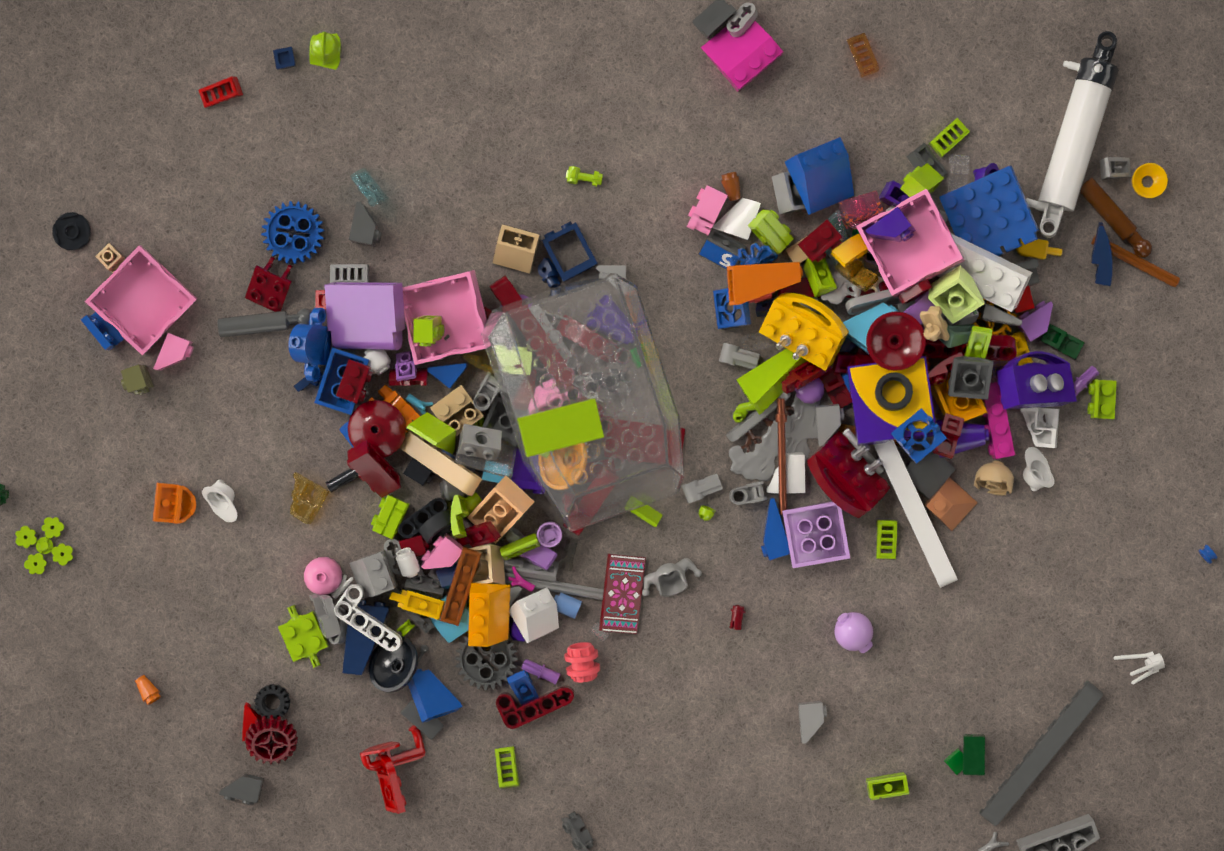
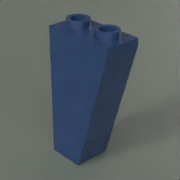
M361 600L358 607L384 624L390 611V606H386L385 602H374V605L366 604V600ZM357 615L355 618L356 623L364 625L365 618L362 615ZM347 624L342 673L362 675L376 642ZM373 626L372 634L379 636L381 628Z

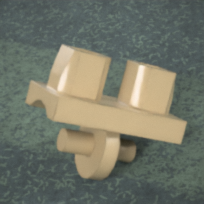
M930 306L928 311H921L919 315L925 328L924 337L930 341H936L937 339L948 341L950 337L947 331L948 324L941 317L942 310L940 306Z

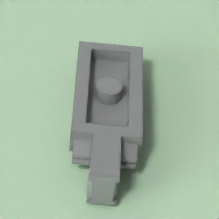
M521 557L516 558V560H505L504 571L513 573L512 567L515 566L520 576L556 582L559 563L553 561L549 569L545 570L533 565L530 560Z

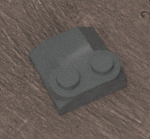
M955 357L951 376L948 380V395L988 399L994 362L979 357Z
M496 396L482 427L502 431L501 440L516 447L521 437L517 418L529 415L530 410L513 409L514 402Z

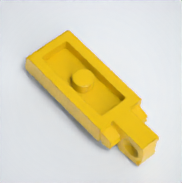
M402 590L401 594L391 592L389 599L397 601V607L437 620L440 619L445 601L409 590Z

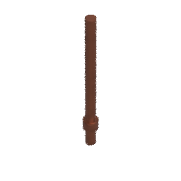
M777 398L775 422H777L779 515H783L782 511L787 510L785 437L787 414H785V398Z

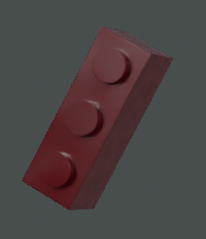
M367 440L347 451V464L349 468L355 470L360 479L365 481L370 486V489L381 498L401 488L399 473Z

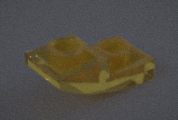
M857 259L853 260L845 268L839 262L835 265V269L844 278L865 292L879 280L877 274L864 268L862 262Z

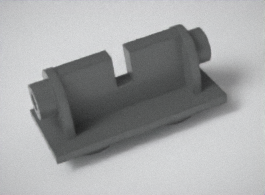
M419 575L406 579L405 591L409 590L419 594L425 591V596L442 599L444 588H442L438 579L421 577Z
M574 811L568 815L569 817L561 818L563 822L562 827L567 834L571 835L574 848L579 851H588L587 849L594 845V840L587 829L580 832L579 829L585 825L579 814H576Z

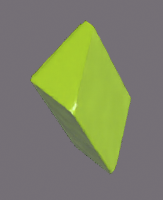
M825 257L819 262L816 260L811 262L807 258L803 269L814 296L819 297L836 290L837 286Z
M632 494L624 504V508L653 527L658 525L663 516Z
M533 533L500 547V553L504 560H509L540 547V543L536 534Z

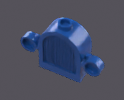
M314 308L310 313L309 324H297L292 329L289 337L290 356L295 362L305 363L304 375L308 381L316 382L319 380L320 369L318 365H327L330 355L331 331H328L327 326H322L326 319L324 308Z

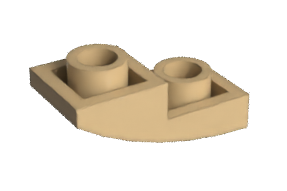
M110 243L95 256L112 273L126 259Z

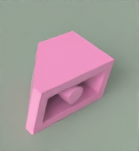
M168 333L153 369L163 370L186 360V357H190L194 347L191 346L193 342Z

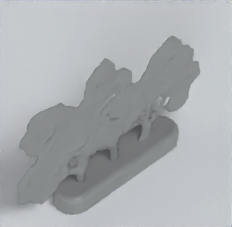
M863 257L856 258L845 268L835 258L826 259L837 289L821 295L822 300H828L830 303L837 305L842 302L845 296H854L855 298L848 300L845 304L846 310L850 315L863 313L883 302L888 306L901 303L898 296L894 298L891 295L889 289L880 291L878 285L884 279L863 270ZM852 287L854 292H850L848 288ZM863 288L875 290V293L860 296L861 289Z

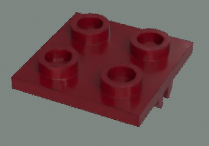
M271 256L264 268L258 265L255 266L245 298L277 312L282 310L292 281L287 278L293 266L288 265L281 277L270 273L269 271L275 260Z

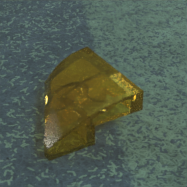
M294 472L293 478H295L294 490L291 493L293 502L290 505V514L305 524H311L330 491L305 476Z

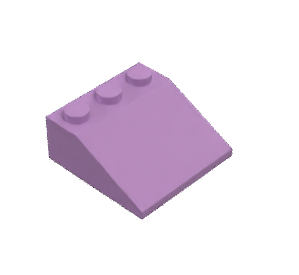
M833 501L782 511L793 568L850 558L842 509Z

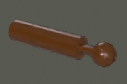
M1093 177L1088 179L1081 186V195L1114 232L1133 247L1136 256L1145 258L1152 252L1150 241L1141 237L1136 231V225Z

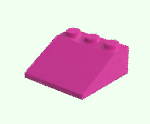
M756 21L739 37L731 36L726 26L701 47L737 92L783 54V50Z

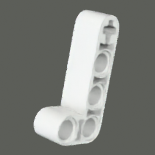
M353 584L349 586L334 608L335 615L386 650H397L402 644L401 636L358 607L365 594L364 588L361 585ZM352 588L359 590L360 596L358 598H353L350 595ZM341 604L348 606V614L340 612L339 607ZM357 615H362L365 618L364 625L356 623L355 618ZM373 626L381 628L380 636L372 634ZM388 632L389 634L386 637L389 639L396 638L395 643L397 645L390 646V641L387 638L383 641L381 638Z

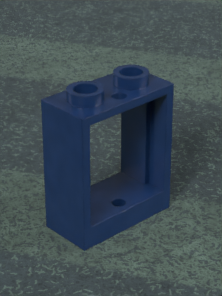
M571 221L562 225V230L556 233L553 230L545 234V239L542 240L563 282L598 265L577 223L572 224ZM575 230L589 259L563 272L549 243Z

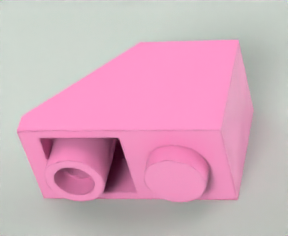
M447 533L444 537L439 536L433 544L435 548L431 552L428 550L421 558L423 561L421 567L423 569L451 567L460 557L463 546Z

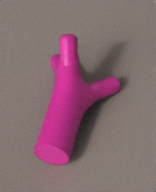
M513 566L512 570L515 578H508L509 581H512L511 585H518L532 592L535 585L523 579L517 572L516 567Z

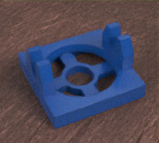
M728 288L713 291L718 329L751 324L748 302L733 305V311L730 313L727 309L729 303ZM737 309H741V317L736 321L735 313ZM724 312L729 315V320L724 315Z
M922 408L891 433L916 464L947 439L941 432L939 425L935 424L933 418L928 416ZM921 421L928 425L923 429H916L912 423ZM906 428L911 432V439L907 442L904 439ZM933 430L934 439L930 445L926 441V434ZM914 432H923L924 440L921 442L915 441L913 439ZM921 444L925 450L916 451L911 446Z

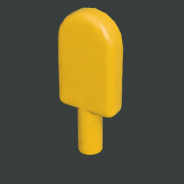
M1020 238L1022 246L1016 248L1017 253L1021 256L1043 260L1046 259L1047 254L1062 255V249L1048 247L1049 242L1042 239H1037L1025 245Z

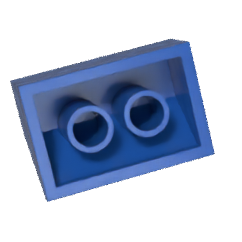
M332 348L314 403L352 415L355 403L337 397L336 394L348 360L350 359L368 366L369 359Z

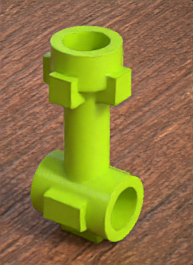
M570 166L566 172V179L569 184H578V180L592 182V186L597 187V185L602 184L603 174H599L598 171H594V175L580 173L579 167Z

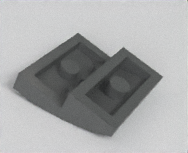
M933 451L917 464L911 460L906 466L916 490L928 500L931 499L955 471V468L944 458H940L939 455L934 454Z

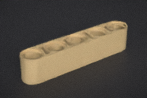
M408 431L400 449L469 496L474 494L482 481L478 475L412 431Z

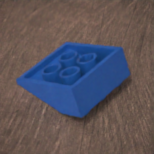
M841 137L797 154L785 161L808 215L854 196L849 155Z

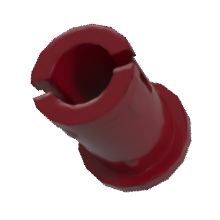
M733 605V608L730 610L732 611L729 628L742 630L743 614L746 611L744 606Z

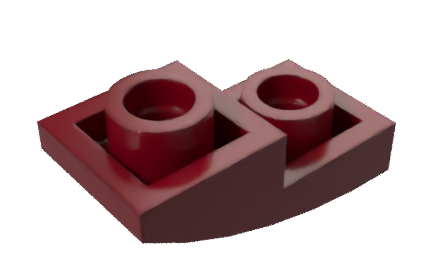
M962 353L947 358L928 374L930 386L940 385L948 380V372L952 371L954 358L963 356Z

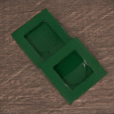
M1049 324L1047 332L1044 333L1041 339L1043 343L1074 360L1077 359L1085 344L1082 340L1052 324Z

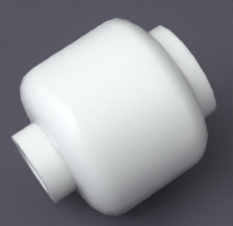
M367 349L364 352L366 356L363 358L369 359L368 366L372 367L370 371L373 374L379 376L390 368L391 359L385 350Z

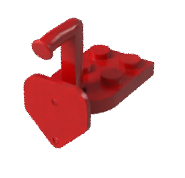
M414 725L409 728V731L413 735L416 748L391 755L390 750L400 747V743L390 741L369 747L360 752L363 766L368 770L377 772L386 811L397 814L406 812V800L404 795L401 794L400 787L402 784L399 776L396 774L395 767L421 759L426 753L421 732ZM378 753L376 760L371 762L369 755Z

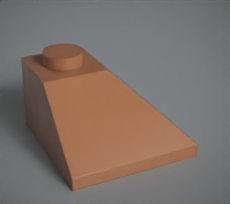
M949 477L931 499L926 501L924 507L953 531L978 502Z

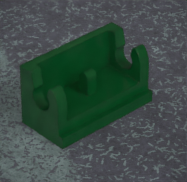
M984 734L963 735V775H985Z

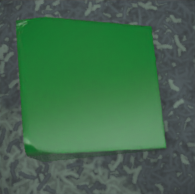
M959 748L944 760L956 775L963 770V753Z

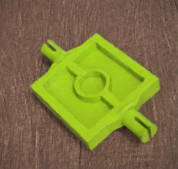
M295 605L288 607L291 619L287 623L278 626V629L293 662L309 657L313 668L321 665L316 654L320 650L329 647V644L321 632L315 612L312 611L308 614L298 615Z

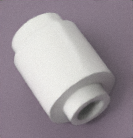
M411 548L399 550L396 553V561L402 576H407V578L416 576L420 566L414 551H411Z

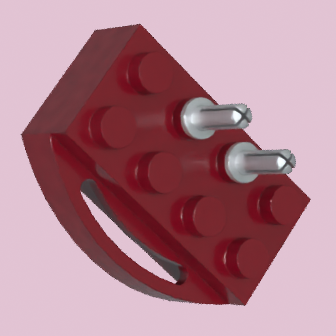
M838 431L807 460V464L824 493L845 512L860 518L870 511L891 487L875 471V469L883 464V460L879 458L872 464H869L862 456L870 449V446L865 444L856 450L848 438Z

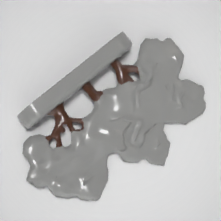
M783 392L778 398H785L786 401L791 393L786 394ZM795 395L794 403L791 406H785V414H787V422H785L786 453L802 452L805 455L806 462L810 452L807 439H818L815 406L820 404L821 399L816 403L808 404L801 401ZM777 399L762 414L759 415L755 410L726 434V437L731 442L738 440L743 435L747 436L744 446H733L729 450V457L733 462L730 470L735 474H742L745 479L769 481L775 470L774 460L778 455V426L775 420L770 421L767 416L777 408ZM793 410L794 414L791 415L788 411ZM763 420L768 426L767 433L763 436H754L751 429ZM756 439H761V442L757 443ZM751 440L755 443L754 452H750L749 444H752ZM745 447L747 448V453L743 452Z

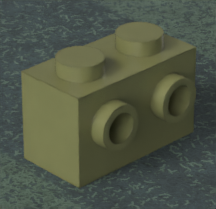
M138 364L121 370L123 377L121 384L128 393L143 395L150 392L149 388L154 387L146 365Z

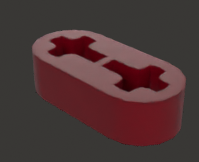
M925 279L899 294L898 298L902 305L907 304L931 290L932 286L929 280Z

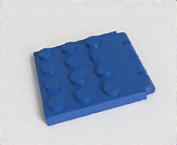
M1012 165L939 197L955 236L997 256L1004 254L1002 246H1004L1006 252L1021 247L1020 238L1025 245L1038 239L1036 231H1039Z

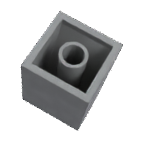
M385 550L349 563L356 583L364 588L365 594L362 599L379 595L399 586Z

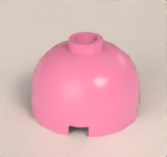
M318 557L312 560L304 571V581L307 588L318 595L333 593L340 586L343 579L340 565L329 557Z

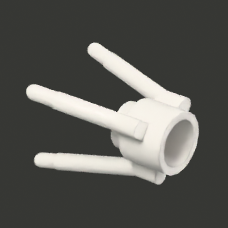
M1153 651L1145 654L1114 656V660L1147 658L1145 660L1146 666L1130 672V675L1133 676L1146 670L1148 672L1133 680L1131 684H1136L1146 677L1159 672V669L1165 668L1161 654L1154 655Z

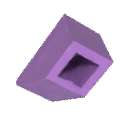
M1042 301L1034 306L1036 310L1029 314L1026 311L1018 316L1022 320V325L1018 326V328L1024 334L1027 342H1031L1047 332L1053 307L1051 301L1047 303Z

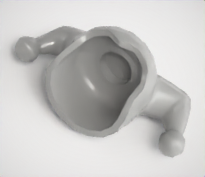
M684 558L676 564H663L656 572H652L644 577L642 595H650L649 588L651 584L656 585L662 597L677 595L688 587L685 572L688 569L692 570L696 577H700L702 571L697 569L689 558Z

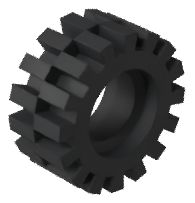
M274 684L263 687L254 699V707L258 710V715L261 714L262 717L265 716L267 719L271 715L275 719L279 715L280 717L284 716L288 712L291 702L289 693L285 691L286 689ZM276 695L279 698L280 705L277 709H269L266 706L265 700L267 696Z

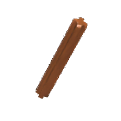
M1096 235L1092 239V245H1094ZM1110 242L1113 256L1172 287L1178 285L1179 277Z

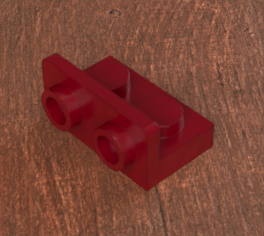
M827 219L797 245L811 262L815 260L819 262L827 256L825 252L830 247L833 250L842 243L840 241L842 235Z
M349 359L336 396L359 404V401H363L367 390H364L366 382L370 383L373 372L370 371L372 367Z

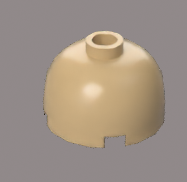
M993 461L992 463L984 464L978 469L974 486L977 489H980V486L990 490L987 493L1003 496L1006 495L1007 491L1011 494L1014 483L1013 473L1003 462Z

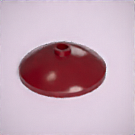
M896 311L885 313L875 319L868 329L866 336L867 351L872 360L884 369L893 371L907 369L913 366L924 352L926 338L923 334L924 330L921 324L907 313ZM893 337L898 340L896 345L891 343Z
M372 400L361 404L354 410L348 422V436L353 447L367 440L383 458L396 452L405 439L406 423L404 417L394 405L386 401ZM373 426L378 427L379 430L377 433L372 432Z

